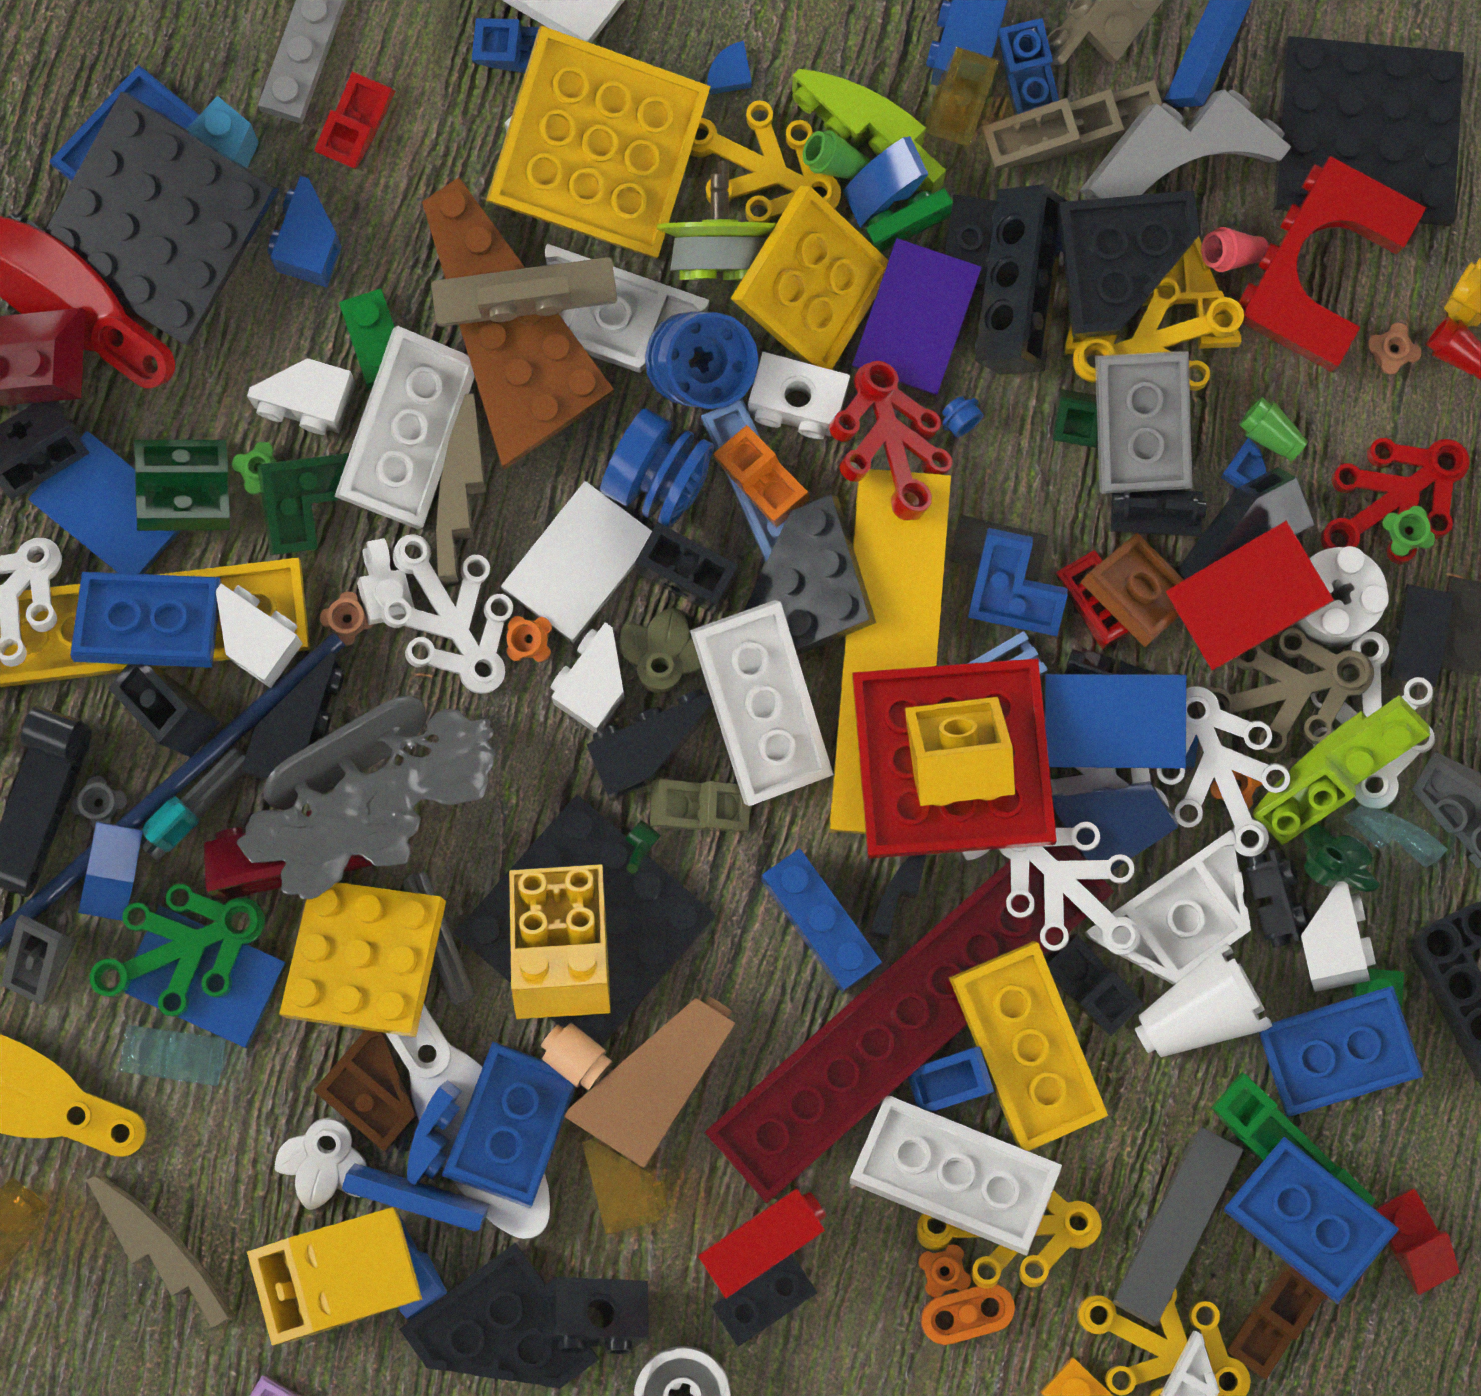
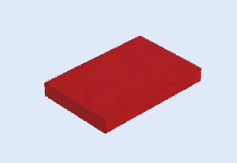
M1287 520L1165 591L1212 671L1334 602L1333 597Z

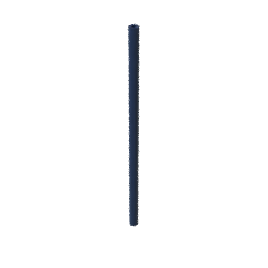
M334 632L115 825L138 829L169 799L177 795L269 714L329 653L337 654L346 645ZM91 845L0 925V949L12 940L16 920L20 915L35 920L86 875Z

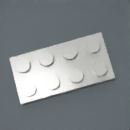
M400 326L393 328L334 497L416 529L423 528L443 471L452 429L464 395L469 394L475 377L467 354Z
M774 600L690 630L744 804L751 806L833 776L834 774L781 602Z
M888 1095L883 1100L852 1172L850 1184L1027 1256L1061 1172L1062 1165Z

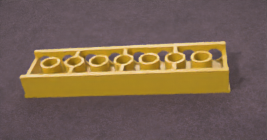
M870 469L865 477L858 481L853 548L876 623L845 636L829 833L865 834L852 672L931 667L937 665L951 483L950 475L911 472L913 479L924 483L929 488L932 494V503L919 519L908 521L898 518L892 510L891 496L896 489L890 470Z

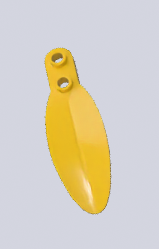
M0 1034L1 1134L23 1138H54L64 1136L117 1157L131 1155L143 1146L147 1136V1127L144 1119L137 1112L91 1093L84 1092L72 1077L55 1062L27 1045ZM75 1106L81 1107L85 1112V1120L80 1125L72 1123L69 1119V1112ZM118 1124H124L129 1129L130 1135L125 1142H119L113 1137V1129Z

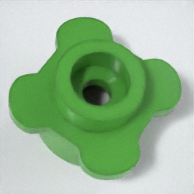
M258 442L254 450L245 455L237 454L232 460V468L235 472L241 473L245 480L244 488L250 494L261 493L258 472L255 471V466L257 464L276 462L272 455L273 447L268 442Z
M1412 506L1409 510L1403 511L1399 515L1389 513L1383 519L1382 525L1385 530L1389 531L1392 539L1391 551L1395 555L1405 556L1409 550L1419 547L1428 549L1433 545L1435 536L1430 531V522L1426 517V511L1422 507ZM1406 527L1412 529L1413 533L1411 535L1405 533Z

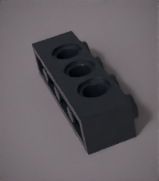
M1044 184L999 189L997 191L996 206L992 213L993 229L991 244L986 259L985 289L981 297L982 312L979 335L975 342V361L999 375L1045 371L1061 249L1057 207L1060 202H1066L1067 200Z

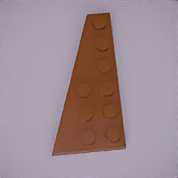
M459 177L422 201L445 279L525 268ZM559 313L549 316L537 314L517 316V318L505 322L488 320L459 324L503 471L615 394L613 387Z

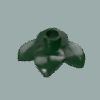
M1314 824L1306 829L1303 834V840L1309 850L1306 853L1307 861L1304 863V868L1313 880L1327 887H1334L1338 882L1343 881L1363 892H1372L1379 888V882L1366 870L1373 859L1367 845L1349 835L1335 838L1324 826Z

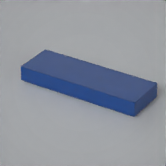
M1209 0L1164 98L1173 108L1203 106L1252 0Z
M354 1163L346 1173L342 1186L344 1192L475 1232L479 1231L484 1223L490 1205L418 1182L414 1186L406 1178Z

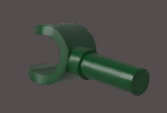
M643 820L626 837V840L635 847L627 865V870L630 873L638 871L643 857L649 853L650 848L661 836Z

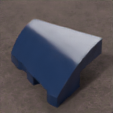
M1150 781L1129 784L1126 788L1111 789L1103 787L1093 789V792L1066 796H1063V793L1052 796L1053 808L1066 828H1074L1082 822H1090L1098 828L1100 833L1098 846L1091 851H1082L1087 860H1109L1112 856L1119 854L1131 859L1178 828L1176 817ZM1083 828L1077 834V841L1082 845H1090L1095 839V833L1089 828ZM1121 860L1114 862L1111 866V871L1125 862Z

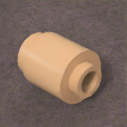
M570 1023L565 1028L559 1024L556 1025L541 1044V1047L546 1050L542 1060L578 1088L582 1085L588 1091L602 1079L613 1061L605 1056L607 1050L573 1023Z

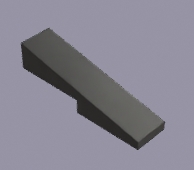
M1203 1127L1191 1137L1155 1217L1149 1222L1112 1302L1114 1305L1153 1326L1158 1324L1244 1149Z

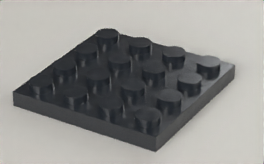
M1288 36L1284 50L1279 127L1285 134L1282 139L1291 148L1281 161H1277L1273 210L1288 211L1293 203L1300 207L1308 191L1301 187L1313 165L1316 164L1322 167L1331 156L1426 207L1418 223L1451 226L1455 217L1464 52Z
M121 92L45 232L57 238L81 256L107 283L120 304L184 345H192L279 188L131 94Z
M576 794L510 870L602 864L609 966L610 1013L549 1018L563 1028L573 1023L603 1047L714 920L716 915L648 855L643 857L636 873L628 872L627 865L635 847L626 840L625 835ZM508 871L458 927L454 934L511 984L510 881Z

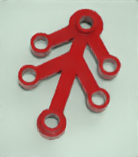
M873 361L859 368L854 377V386L858 394L846 410L839 411L829 424L830 434L836 440L848 442L852 440L860 428L859 419L871 405L873 406L877 422L858 448L846 454L840 463V472L849 481H861L871 468V459L883 444L896 489L891 496L892 510L902 520H916L931 505L932 494L924 483L912 478L904 447L922 460L921 467L926 474L946 475L952 467V457L946 450L936 448L926 441L932 439L940 429L941 419L939 415L933 410L924 409L898 389V375L891 365L883 361ZM893 408L912 420L910 428L896 419ZM921 421L928 423L930 428L924 426ZM839 422L846 424L850 430L843 428ZM932 460L939 462L942 467L936 466ZM850 462L856 463L861 470L854 468Z
M1388 438L1376 439L1367 451V458L1373 466L1384 468L1393 461L1422 468L1410 477L1360 470L1351 463L1340 465L1334 471L1331 478L1332 485L1337 491L1350 493L1358 488L1386 494L1350 520L1336 518L1330 521L1323 529L1320 540L1324 550L1338 547L1332 543L1331 534L1340 533L1346 540L1345 546L1342 547H1357L1360 535L1385 518L1387 514L1398 508L1397 515H1399L1403 511L1409 510L1412 506H1418L1420 492L1433 482L1432 511L1426 517L1429 522L1433 517H1438L1444 522L1445 528L1443 531L1434 530L1430 523V531L1434 534L1435 539L1443 538L1453 526V520L1449 514L1453 483L1462 479L1469 469L1470 459L1467 450L1459 442L1451 439L1438 440L1428 449L1395 444ZM1377 446L1385 447L1389 451V458L1380 459L1377 457L1375 448ZM1440 456L1448 457L1452 461V469L1446 470L1440 467L1438 458ZM1346 471L1352 474L1354 483L1351 485L1343 484L1339 479L1340 472ZM1410 527L1405 528V533L1407 535H1411L1413 533ZM1391 541L1386 551L1391 562L1403 565L1416 555L1417 548L1409 550V555L1406 557L1397 556L1391 551Z

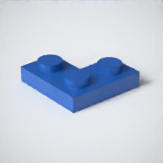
M988 528L970 602L968 618L1058 636L1068 596V588L1024 579L1033 545V537Z

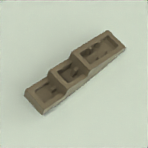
M1155 80L1114 94L1109 89L1070 103L1065 98L982 126L995 169L998 170L1040 162L1118 142L1146 106L1156 103L1162 106Z
M474 394L464 395L449 438L440 481L436 540L438 578L443 586L460 584L456 540L473 538L469 494L487 492L478 407Z
M93 1176L86 1180L132 1264L142 1263L151 1258L171 1296L181 1295L190 1289L211 1328L220 1327L236 1317L207 1271L179 1237L144 1204L105 1176Z

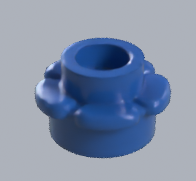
M960 396L950 402L942 412L945 417L942 422L943 429L945 431L950 430L956 438L971 431L984 416L977 407L979 401L976 398L965 400L963 396Z

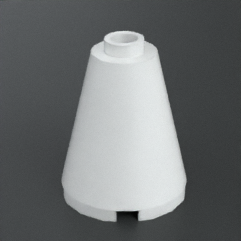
M1228 943L1218 947L1139 1015L1142 1025L1136 1027L1135 1031L1147 1053L1156 1050L1160 1057H1165L1261 1032L1272 1027L1268 1017L1260 1020L1257 1015L1265 1009L1241 964H1237L1235 958L1230 961L1226 959L1227 956L1234 953Z

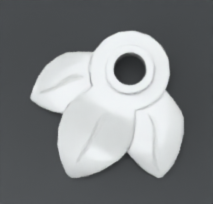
M322 1118L311 1124L305 1135L290 1138L281 1146L276 1156L275 1171L286 1175H296L295 1188L297 1196L306 1209L313 1210L325 1204L334 1195L336 1189L344 1192L342 1186L346 1173L354 1163L367 1166L365 1158L351 1147L352 1136L348 1127L338 1119ZM331 1136L336 1142V1147L331 1150L322 1148L319 1138ZM347 1193L348 1195H351V1196H354V1197H358V1198L360 1197V1196H357V1195H354V1194Z

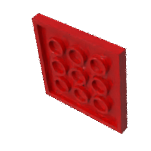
M1038 658L852 672L868 859L1056 844L1057 838ZM998 697L1012 743L1015 795L1000 796L993 800L974 799L957 801L945 806H920L914 781L905 708Z

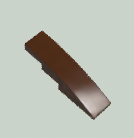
M1285 1262L1225 1349L1228 1356L1242 1362L1247 1370L1261 1380H1267L1291 1341L1297 1340L1321 1301L1327 1300L1328 1296Z

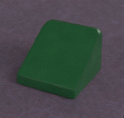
M1065 389L1060 391L1052 440L1097 448L1096 395Z

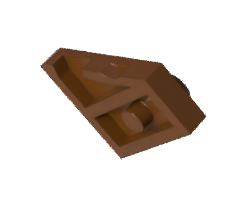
M365 1030L313 1090L384 1152L389 1150L417 1117L383 1032Z

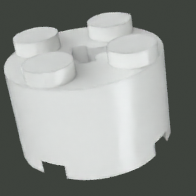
M1353 546L1334 547L1318 552L1310 560L1330 594L1332 592L1334 594L1339 593L1343 597V601L1336 600L1292 626L1301 630L1305 634L1306 639L1312 642L1327 645L1328 647H1343L1353 643L1354 640L1360 638L1378 622L1389 602L1386 580L1381 569L1369 556Z
M690 1346L671 1347L652 1357L642 1369L634 1390V1396H670V1389L678 1390L682 1383L690 1385V1394L693 1396H731L728 1377L720 1363L709 1353Z

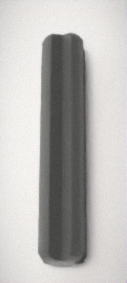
M231 749L181 801L200 819L244 775L241 770L245 756L238 749ZM145 836L141 839V847L152 858L160 859L166 853L153 845Z
M425 872L415 873L404 879L403 884L406 892L436 896ZM443 915L434 962L450 1002L458 1005L472 999L475 996V992Z

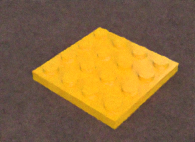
M541 26L538 29L486 201L654 259L658 258L665 233L657 230V224L669 223L711 86Z

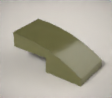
M666 779L652 781L650 827L703 831H749L750 806L744 804L738 784L714 781L695 783Z

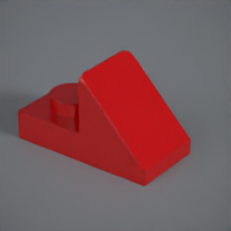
M1411 1188L1374 1208L1399 1228L1388 1244L1417 1295L1423 1294L1460 1273L1447 1231H1438L1415 1188Z

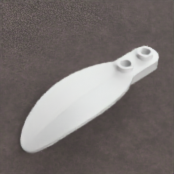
M423 1004L416 1037L386 1033L410 1072L411 1095L419 1121L430 1099L444 1082L448 1080L462 1090V1093L454 1102L461 1107L455 1118L444 1131L438 1126L436 1130L450 1139V1142L442 1151L449 1157L483 1067L466 1053L449 1044L425 1004ZM431 1045L435 1048L436 1058L434 1061L427 1063L419 1058L418 1052L421 1046ZM545 1173L531 1209L452 1180L466 1197L490 1204L486 1218L510 1235L522 1239L535 1238L548 1225L550 1195Z

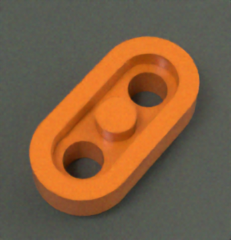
M996 1284L988 1289L974 1286L931 1299L922 1310L920 1317L921 1327L925 1335L933 1342L941 1345H950L1004 1329L1013 1319L1015 1304L1008 1290ZM993 1298L998 1304V1310L993 1316H985L981 1311V1304L985 1299ZM941 1311H948L953 1317L952 1325L947 1329H940L936 1325V1315Z

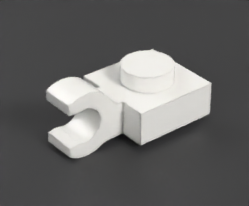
M385 538L367 541V548L363 549L362 553L369 575L360 577L357 584L368 625L384 622L382 610L385 604L392 598L405 599L411 608H415L406 574L400 570L391 571L390 555ZM391 606L388 610L391 618L395 620L405 617L404 610L399 606Z

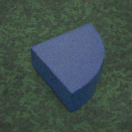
M744 41L728 46L714 59L708 73L707 85L711 86L708 95L752 87Z
M1248 438L1220 478L1238 489L1240 486L1267 473L1265 462L1262 458L1263 455L1258 446Z

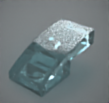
M1359 806L1344 818L1378 850L1388 845L1394 839L1425 868L1436 863L1448 850L1437 839L1421 828L1388 812Z
M127 1025L118 1072L218 1086L226 1039Z

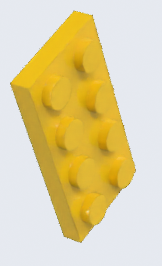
M1033 941L949 977L976 1046H980L991 1083L1018 1148L1030 1151L1108 1116L1038 942Z

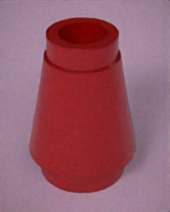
M1451 317L1445 318L1433 331L1426 346L1433 350L1432 356L1480 380L1481 342L1462 320L1456 322Z

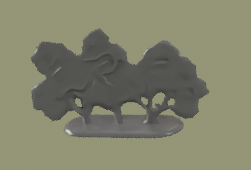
M401 696L389 700L279 764L267 778L264 786V799L271 807L284 811L262 810L252 814L246 825V835L238 839L237 845L252 863L285 861L286 865L281 871V891L289 895L299 894L301 898L313 899L320 896L335 883L342 880L343 871L351 855H362L366 860L371 861L374 866L407 864L411 850L408 839L416 834L421 820L413 810L417 802L425 799L454 805L483 798L489 782L487 773L493 767L496 752L488 743L494 732L490 727V720L470 721L459 710L443 709L435 713L429 720L426 732L423 735H418L426 719L425 706L420 699L412 696ZM434 734L438 736L439 740L436 743L426 740V737ZM416 744L430 748L432 752L425 757H416L408 754L403 747L407 745L409 749H413ZM398 754L405 758L400 766L395 765V757ZM391 755L388 763L383 768L369 774L362 773V771ZM331 789H333L332 792H330V793L324 795V793H326V792L330 791ZM307 803L313 812L309 817L304 816L302 813V807Z

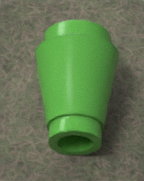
M830 130L814 132L806 141L803 149L804 163L809 166L813 173L852 180L871 162L868 156L863 155V153Z
M1263 397L1254 403L1239 423V426L1246 431L1244 436L1282 457H1286L1290 462L1301 453L1308 443V440L1302 436V433L1276 402L1272 401L1269 403Z

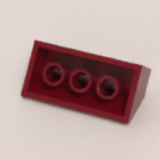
M77 308L0 316V406L81 399L85 310Z
M312 810L307 811L306 816L309 817L313 813ZM241 827L216 832V840L204 842L205 884L207 892L223 902L282 887L281 871L286 862L279 860L252 863L237 845L238 839L246 835ZM351 855L343 873L374 865L362 855Z

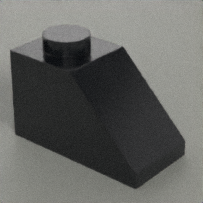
M128 664L108 687L158 744L188 757H191L220 723L194 694L156 665Z

